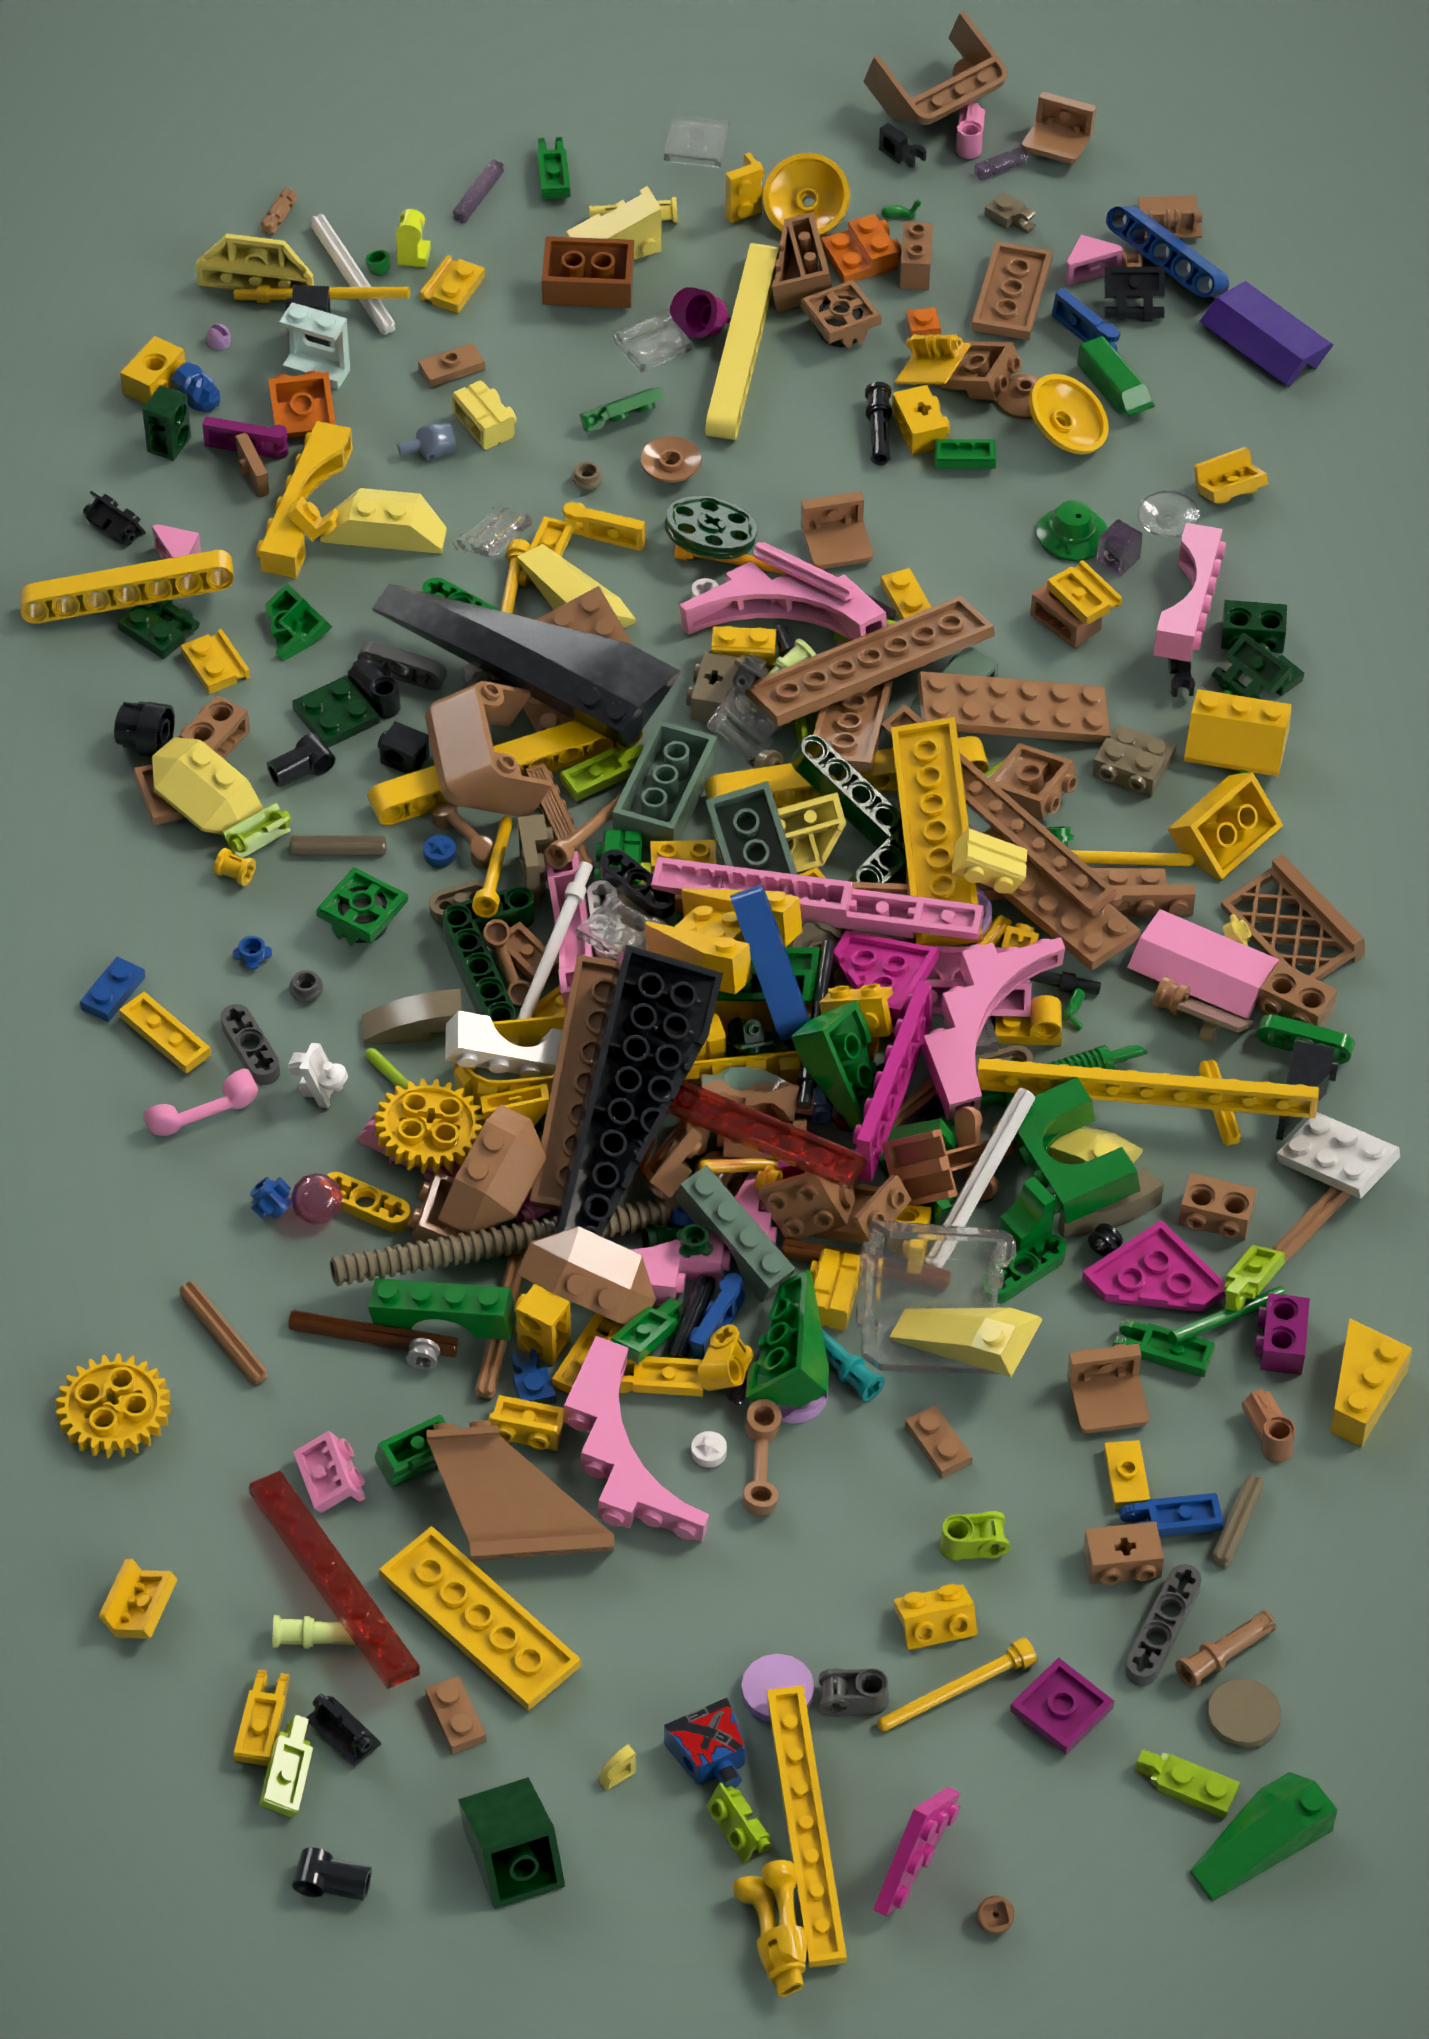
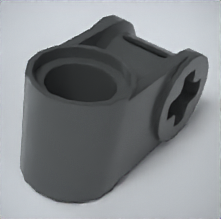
M833 1668L822 1671L819 1674V1684L822 1686L823 1699L819 1703V1710L826 1716L877 1715L885 1711L888 1706V1679L884 1672L879 1669L843 1670ZM868 1690H877V1691H879V1692L874 1693V1694L866 1693V1691H868Z

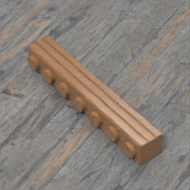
M545 763L525 768L526 777L551 781L552 786L539 804L538 809L541 814H544L546 826H552L554 841L566 840L578 828H574L573 817L571 813L568 814L566 811V802L560 798V790L558 785L553 783L554 778L551 770H547ZM583 842L574 851L578 852L580 863L583 861L588 862L593 866L592 869H594L593 860L591 857L588 858L587 848Z

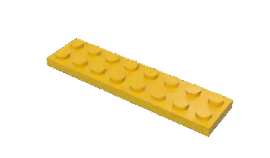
M955 717L891 727L910 895L979 905L976 883H970L964 877L952 873L954 844L969 828ZM982 925L978 940L915 932L916 944L957 946L983 941Z

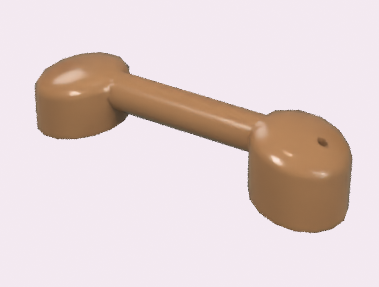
M767 1399L757 1400L750 1405L744 1425L747 1436L754 1442L753 1482L748 1483L744 1488L742 1504L748 1512L758 1516L772 1513L776 1509L779 1497L776 1487L767 1482L768 1443L777 1437L782 1415L778 1405Z

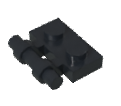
M1165 267L1104 268V299H1116V307L1104 308V318H1116V321H1126V318H1143V321H1152L1153 318H1164V307H1153V299L1165 297ZM1126 299H1143V307H1126Z

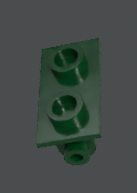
M737 1017L729 1022L730 1042H726V1047L733 1048L734 1053H759L764 1051L763 1046L774 1044L772 1040L764 1039L763 1026L758 1020Z

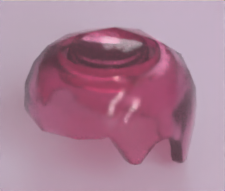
M312 1173L303 1176L294 1185L290 1197L293 1211L302 1221L308 1224L319 1225L329 1223L339 1214L343 1204V1195L339 1184L328 1175L322 1173Z

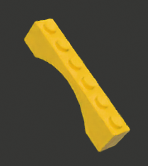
M316 421L312 432L306 434L303 453H298L295 460V471L293 475H288L285 493L283 497L279 496L277 500L274 518H269L266 526V536L257 545L256 557L260 558L261 572L297 579L306 558L305 539L302 530L287 516L292 503L300 496L307 500L319 485L330 477L344 471L353 450L351 428Z

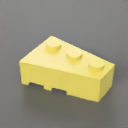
M646 186L640 190L641 195L627 203L624 200L619 201L615 204L617 208L602 217L598 213L567 230L566 237L634 240V259L661 252V207L649 187Z

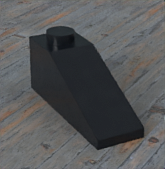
M1295 1040L1286 1084L1319 1087V1102L1327 1092L1328 1082L1336 1081L1339 1062L1332 1061L1335 1047ZM1280 1116L1276 1139L1283 1140L1303 1118Z

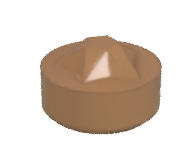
M989 1896L982 1900L978 1906V1923L989 1933H1003L1014 1922V1908L1010 1901L1002 1896Z

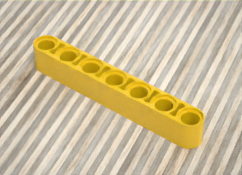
M213 550L25 585L20 592L21 616L25 621L37 624L221 591L229 588L234 581L232 558L226 551Z

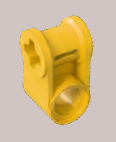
M735 1325L722 1326L710 1338V1344L698 1370L700 1383L707 1391L736 1387L744 1382L745 1374L753 1359L754 1352L750 1346L744 1345L739 1337L740 1332Z

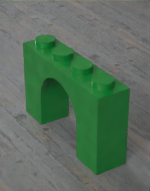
M1077 1077L1036 1095L1031 1108L1011 1144L1015 1142L1018 1146L1017 1153L1024 1167L1030 1166L1033 1170L1032 1177H1035L1056 1199L1054 1214L1060 1213L1066 1224L1141 1191L1137 1169L1123 1147L1080 1164L1062 1163L1047 1154L1050 1146L1058 1138L1095 1121L1092 1099Z

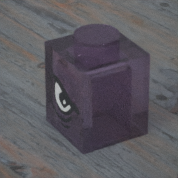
M1117 519L1099 536L1097 562L1122 576L1140 559L1143 533Z

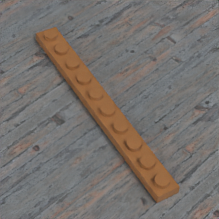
M904 704L881 725L883 731L892 738L891 727L925 721ZM960 753L966 805L1009 843L1027 849V859L1092 917L1117 896L1115 889Z

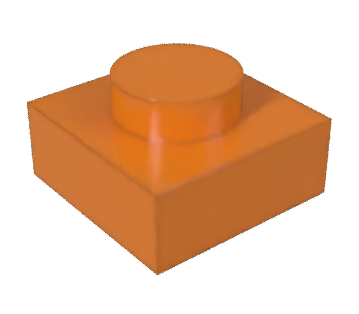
M936 307L906 310V321L910 336L941 335V326Z

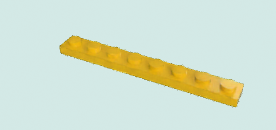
M804 1686L768 1689L767 1702L791 1857L797 1871L796 1889L802 1927L807 1931L806 1953L808 1966L813 1968L846 1964V1948Z

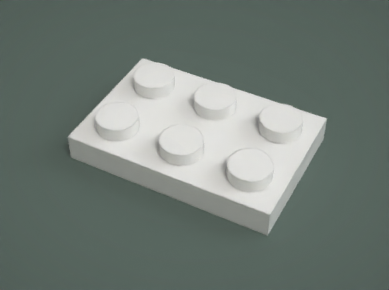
M1316 1112L1315 1119L1310 1118L1276 1153L1278 1163L1359 1199L1400 1158L1399 1147L1319 1112Z

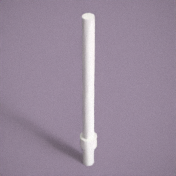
M583 861L580 863L573 882L568 883L564 893L565 902L517 1019L532 1018L576 907L583 902L587 892L585 885L593 868L588 862Z

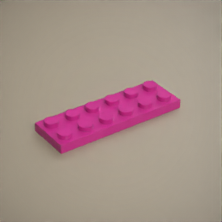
M918 981L914 992L907 994L904 1004L905 1016L903 1019L899 1018L896 1022L894 1038L896 1039L893 1045L889 1044L884 1055L883 1072L878 1071L874 1080L873 1098L868 1097L863 1110L864 1122L862 1125L857 1124L855 1128L853 1144L857 1145L854 1155V1164L858 1165V1178L869 1182L873 1180L883 1154L881 1143L888 1141L922 1052L924 1035H928L932 1026L931 983Z

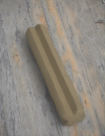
M293 835L290 840V850L292 854L384 855L386 853L385 836Z
M1252 1474L1246 1476L1213 1551L1212 1561L1215 1564H1220L1223 1567L1230 1565L1262 1492L1264 1484L1262 1478L1255 1477Z

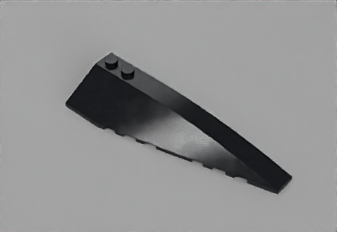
M390 583L372 607L374 612L513 687L530 690L531 697L627 749L633 744L681 675L680 670L626 642Z
M627 944L617 956L579 1115L554 1234L580 1226L602 1237L624 1192L627 1190L672 1102L675 1100L682 1083L709 1036L722 981V972Z

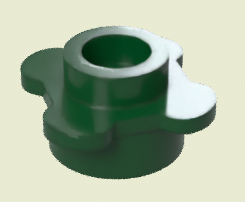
M690 1224L678 1230L676 1238L681 1243L679 1254L684 1258L700 1254L704 1256L710 1255L713 1252V1245L709 1243L710 1230L700 1224Z

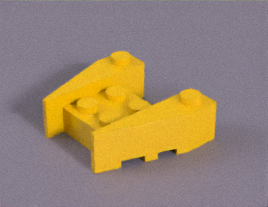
M683 888L681 894L684 918L676 926L672 927L649 921L644 923L647 951L722 972L723 976L719 991L731 994L738 993L752 979L750 946L749 943L745 942L730 895L744 890ZM765 891L784 946L787 947L802 933L800 898L787 895L782 891Z

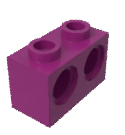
M1268 1293L1266 1307L1259 1306L1257 1327H1264L1263 1335H1257L1255 1355L1261 1356L1260 1370L1302 1375L1306 1353L1310 1298Z

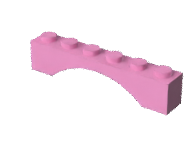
M1186 523L1181 539L1178 566L1189 579L1192 590L1179 603L1161 612L1153 655L1191 662L1193 651L1200 650L1202 635L1205 631L1207 616L1211 608L1212 596L1215 593L1217 578H1219L1221 563L1226 549V542L1221 541L1223 529Z
M574 851L572 861L561 869L551 867L546 861L555 924L566 899L564 893L568 883L573 882L580 865L577 851ZM586 894L583 902L576 907L559 949L558 973L565 1011L567 1010L577 954L594 957Z

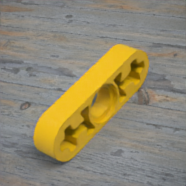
M341 1172L328 1173L321 1179L320 1192L325 1204L389 1232H401L408 1228L407 1225L411 1212L408 1202L404 1199ZM362 1197H370L375 1201L370 1207H360L356 1204L357 1200ZM389 1214L395 1215L394 1218H390Z

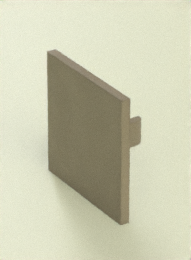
M1195 998L1179 1003L1176 1007L1180 1011L1205 1020L1199 1038L1208 1042L1215 1041L1220 1026L1239 1033L1252 1027L1254 1021Z

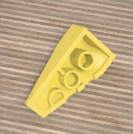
M544 544L517 556V562L526 571L527 575L553 609L599 586L622 627L625 629L636 623L635 617L617 595Z
M999 1120V1121L997 1122V1124L993 1127V1131H992V1132L995 1131V1129H996L997 1125L999 1124L1000 1120ZM1085 1125L1058 1138L1050 1146L1047 1154L1062 1163L1080 1164L1123 1147L1134 1164L1142 1154L1143 1149L1116 1133Z
M1013 1308L905 1309L893 1329L890 1339L900 1344L1012 1377L1042 1319L1040 1316Z

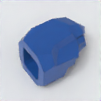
M186 362L176 369L171 378L172 390H178L181 393L187 394L189 407L197 411L209 412L219 405V389L214 384V380L205 374L198 365Z

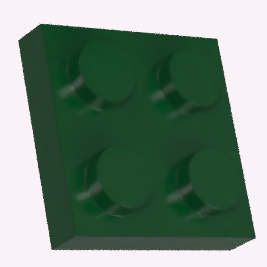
M347 675L292 701L294 712L310 732L317 734L328 748L380 723L379 714Z

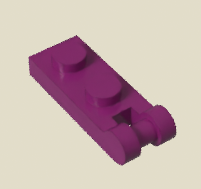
M205 416L202 424L204 446L237 452L236 435L246 433L259 456L283 459L289 454V447L286 442L288 437L287 429L283 425H274L270 428Z

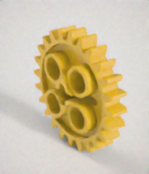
M421 1078L420 1086H415L409 1080L407 1081L406 1090L397 1085L395 1086L394 1095L386 1093L385 1102H379L378 1112H375L374 1135L378 1136V1146L385 1147V1156L396 1154L395 1164H400L405 1160L408 1162L407 1170H411L415 1165H419L420 1171L423 1174L427 1167H432L435 1174H439L440 1166H445L448 1171H452L453 1162L462 1166L465 1157L468 1155L485 1123V1119L481 1115V1105H473V1095L463 1098L464 1088H459L455 1092L452 1091V1082H448L444 1087H440L438 1079H435L432 1085H427L425 1079Z
M120 1354L116 1355L113 1362H109L107 1356L102 1355L101 1364H96L95 1361L89 1359V1368L87 1370L81 1366H76L77 1377L72 1375L66 1376L67 1386L59 1387L60 1397L56 1398L57 1421L60 1422L62 1434H67L70 1444L78 1441L79 1451L81 1452L90 1446L92 1456L94 1457L100 1450H105L106 1458L110 1459L113 1451L118 1450L123 1458L126 1454V1448H131L137 1454L139 1453L138 1444L140 1442L151 1446L150 1435L160 1437L162 1435L160 1426L168 1425L167 1414H171L170 1391L167 1389L165 1378H159L157 1368L149 1371L148 1361L146 1360L137 1366L135 1356L133 1355L127 1362H122Z

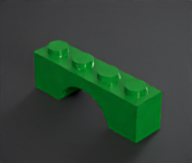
M375 1278L368 1304L372 1321L376 1324L411 1329L420 1321L438 1319L456 1323L469 1330L476 1338L510 1340L516 1318V1313L514 1312L515 1303L510 1287Z

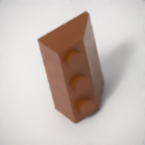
M546 236L542 270V305L631 308L634 240Z

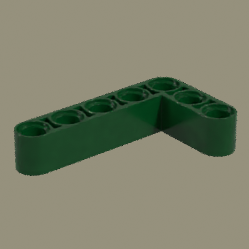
M816 735L807 736L791 756L793 768L822 796L837 792L844 817L877 848L848 881L860 882L861 880L869 883H887L907 863L905 847L900 843V841L904 843L901 813L824 739ZM806 752L810 753L813 756V758L808 756ZM830 775H833L837 780L832 779ZM853 797H856L861 803L855 801ZM876 819H879L884 825L878 823ZM880 861H883L884 863H886V865H887L888 867H885L884 865H882V863H881Z
M518 886L496 892L500 898L498 911L489 918H483L474 913L472 909L473 899L451 905L442 914L445 944L477 1014L490 1016L492 1022L516 1020V1012L484 942L483 930L486 924L494 919L503 920L508 924L509 928L518 922H521L526 928L530 927L534 922L533 893L526 887Z

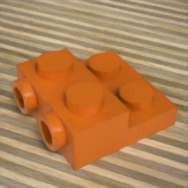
M876 214L848 221V230L821 238L824 253L843 283L851 280L858 281L898 269V259L902 253L899 241L896 238L891 240L889 237L890 231L886 220L879 221Z
M313 370L306 372L304 375L291 376L289 374H280L272 379H268L274 425L286 427L287 438L306 436L308 432H312L316 421L336 425L328 372L321 373L320 371Z

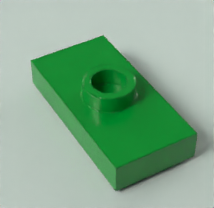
M934 439L935 469H996L995 439Z

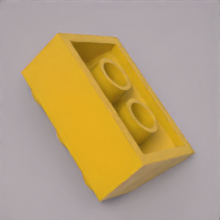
M1197 689L1191 711L1184 761L1279 777L1290 730L1292 704Z
M1248 772L1229 775L1167 830L1181 853L1193 855L1195 865L1217 880H1222L1284 825L1254 773Z

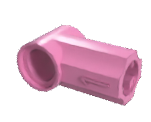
M970 103L960 109L956 153L965 159L977 158L982 152L985 109L981 108L978 103Z

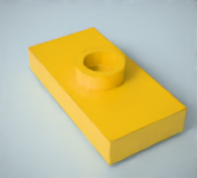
M1140 1440L1104 1443V1454L1114 1509H1119L1129 1504L1147 1502L1150 1499Z

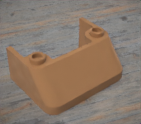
M964 11L959 13L949 35V40L963 58L955 63L952 70L953 77L910 98L880 56L876 55L873 57L863 82L892 119L928 125L1003 86L1008 76L1006 66Z
M482 681L431 704L425 714V720L440 791L448 802L457 806L516 817L529 816L534 813L551 788V781L522 776L519 764L511 755L494 752L488 724L510 728L531 695L530 690Z

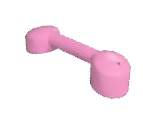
M240 1069L231 1074L223 1083L222 1091L225 1095L224 1097L178 1113L172 1105H155L143 1113V1119L152 1134L169 1136L175 1134L184 1125L230 1108L240 1110L248 1106L256 1098L258 1087L248 1069Z

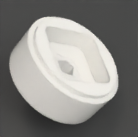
M705 1431L695 1436L691 1445L693 1460L698 1465L706 1468L716 1467L723 1463L727 1455V1443L724 1437L713 1431Z

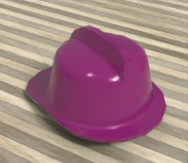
M685 287L677 292L670 305L669 317L671 325L677 332L695 338L715 336L722 331L726 323L731 322V319L727 317L725 303L710 291Z

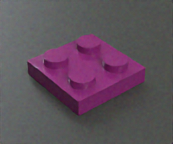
M1058 1657L1011 1703L1010 1712L1063 1754L1067 1755L1114 1708V1700Z

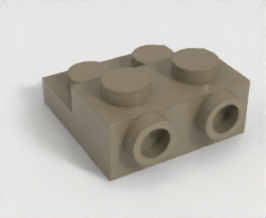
M1117 724L1111 737H1106L1094 758L1092 776L1152 797L1176 753L1177 745Z
M533 814L518 817V836L524 887L533 893L534 908L541 907L540 894L546 893L545 881H548L544 855L545 849L554 842L552 826L546 827L544 814Z

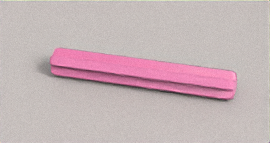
M758 542L755 545L753 556L756 559L844 601H851L854 598L856 587L853 584L765 542Z

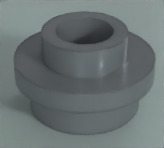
M310 970L296 973L290 982L291 995L296 1000L302 1002L317 999L323 991L322 980L316 973Z

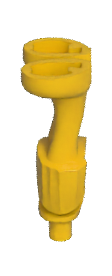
M776 1860L762 1867L763 1878L745 1876L734 1881L732 1888L733 1894L738 1901L751 1904L756 1909L760 1923V1937L757 1940L759 1957L768 1974V1980L775 1984L777 1996L786 1997L804 1987L802 1974L806 1970L804 1963L807 1952V1931L803 1927L797 1926L795 1921L793 1900L794 1888L797 1883L795 1865L788 1860ZM775 1897L779 1911V1926L775 1914Z

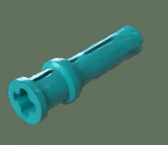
M822 1329L827 1360L838 1371L839 1380L845 1384L849 1383L859 1392V1398L864 1402L874 1399L883 1389L885 1378L879 1373H873L865 1365V1360L861 1356L851 1355Z

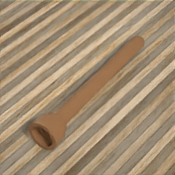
M621 793L566 840H555L551 843L544 853L547 863L556 869L564 868L570 863L574 857V850L613 817L612 812Z

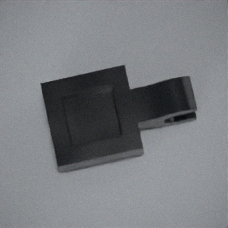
M890 123L880 127L879 150L895 162L900 164L904 161L908 167L914 168L915 157L920 158L922 161L926 160V149L923 146L909 145L908 137Z
M1168 658L1169 674H1174L1175 676L1171 682V695L1177 697L1178 688L1184 687L1188 689L1189 696H1194L1195 680L1191 675V662Z

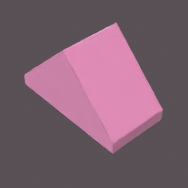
M1081 235L1067 260L1066 285L1072 286L1104 276L1105 267H1121L1122 247Z
M159 524L152 526L154 547L162 560L201 553L199 533Z

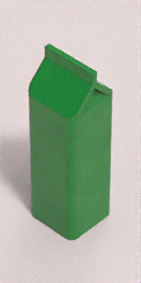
M1103 336L1079 346L1077 365L1119 414L1126 413L1130 417L1155 407L1147 386Z

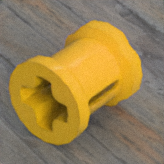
M223 848L218 853L214 862L213 873L219 876L226 875L237 880L239 885L246 886L254 875L256 861L253 858L244 859L232 854L231 850Z

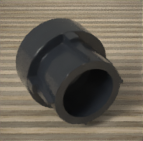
M139 701L138 703L123 702L115 720V742L118 745H123V747L137 750V753L140 755L152 757L173 738L175 728L173 707L168 704L151 701Z

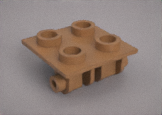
M1196 195L1138 197L1139 209L1179 239L1202 238L1200 225L1202 223V211H1198ZM1147 231L1144 234L1145 240L1148 238Z

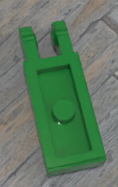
M556 137L555 150H547L545 139L538 138L537 161L541 198L571 197L567 154L563 146V138Z
M1128 1319L1121 1321L1118 1328L1119 1332L1127 1338L1117 1336L1112 1346L1117 1344H1139L1141 1359L1205 1378L1215 1350L1214 1342L1192 1337L1178 1344H1173L1169 1339L1171 1329L1151 1323L1147 1325L1137 1321L1133 1322Z

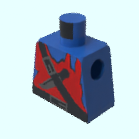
M727 1697L664 1725V1744L697 1784L702 1785L716 1779L725 1788L733 1786L735 1789L740 1785L742 1778L736 1769L741 1768L745 1764V1745Z

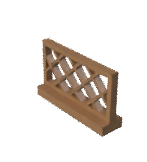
M1283 854L1272 860V867L1221 901V908L1229 916L1234 914L1238 921L1244 920L1251 932L1250 938L1265 954L1279 959V962L1290 966L1288 963H1292V968L1296 969V964L1315 965V971L1309 976L1318 981L1350 959L1357 962L1365 956L1364 937ZM1271 880L1279 887L1278 895L1260 894L1261 887ZM1240 901H1254L1252 913L1238 912L1234 905ZM1258 903H1277L1276 914L1257 913ZM1295 904L1299 908V916L1280 915L1281 905ZM1256 921L1274 922L1273 934L1259 933L1255 929ZM1279 923L1297 924L1296 935L1277 934ZM1302 925L1317 926L1320 929L1319 937L1301 936ZM1276 942L1295 944L1293 955L1279 954L1275 950ZM1299 944L1318 945L1317 956H1299ZM1322 946L1337 947L1342 952L1335 958L1321 957Z

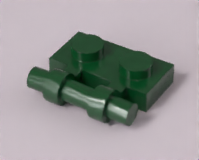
M172 599L150 603L153 606L149 609L143 605H137L117 621L120 631L163 660L185 643V634L182 631L187 628L195 632L199 628L200 622L194 619L193 614L187 609H179L173 605ZM166 614L173 620L168 623L162 617Z
M1243 633L1224 656L1232 665L1227 671L1217 667L1213 671L1212 677L1219 682V686L1223 690H1229L1237 696L1261 699L1259 694L1263 689L1273 696L1293 671L1259 643ZM1243 673L1252 680L1247 687L1238 681Z

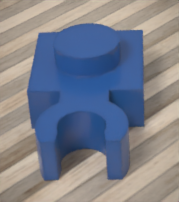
M535 1349L530 1350L531 1361L527 1363L521 1362L518 1359L517 1353L512 1354V1367L517 1373L513 1375V1384L518 1399L547 1405L556 1403V1394L547 1367L538 1369L539 1356Z

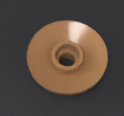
M1025 373L1011 375L1008 390L1005 393H1000L995 400L997 406L1009 416L1019 419H1033L1029 408V394L1033 385L1041 377Z
M664 436L654 439L644 447L641 453V466L643 470L653 479L668 483L681 482L691 478L698 472L702 462L699 448L690 440L678 436Z

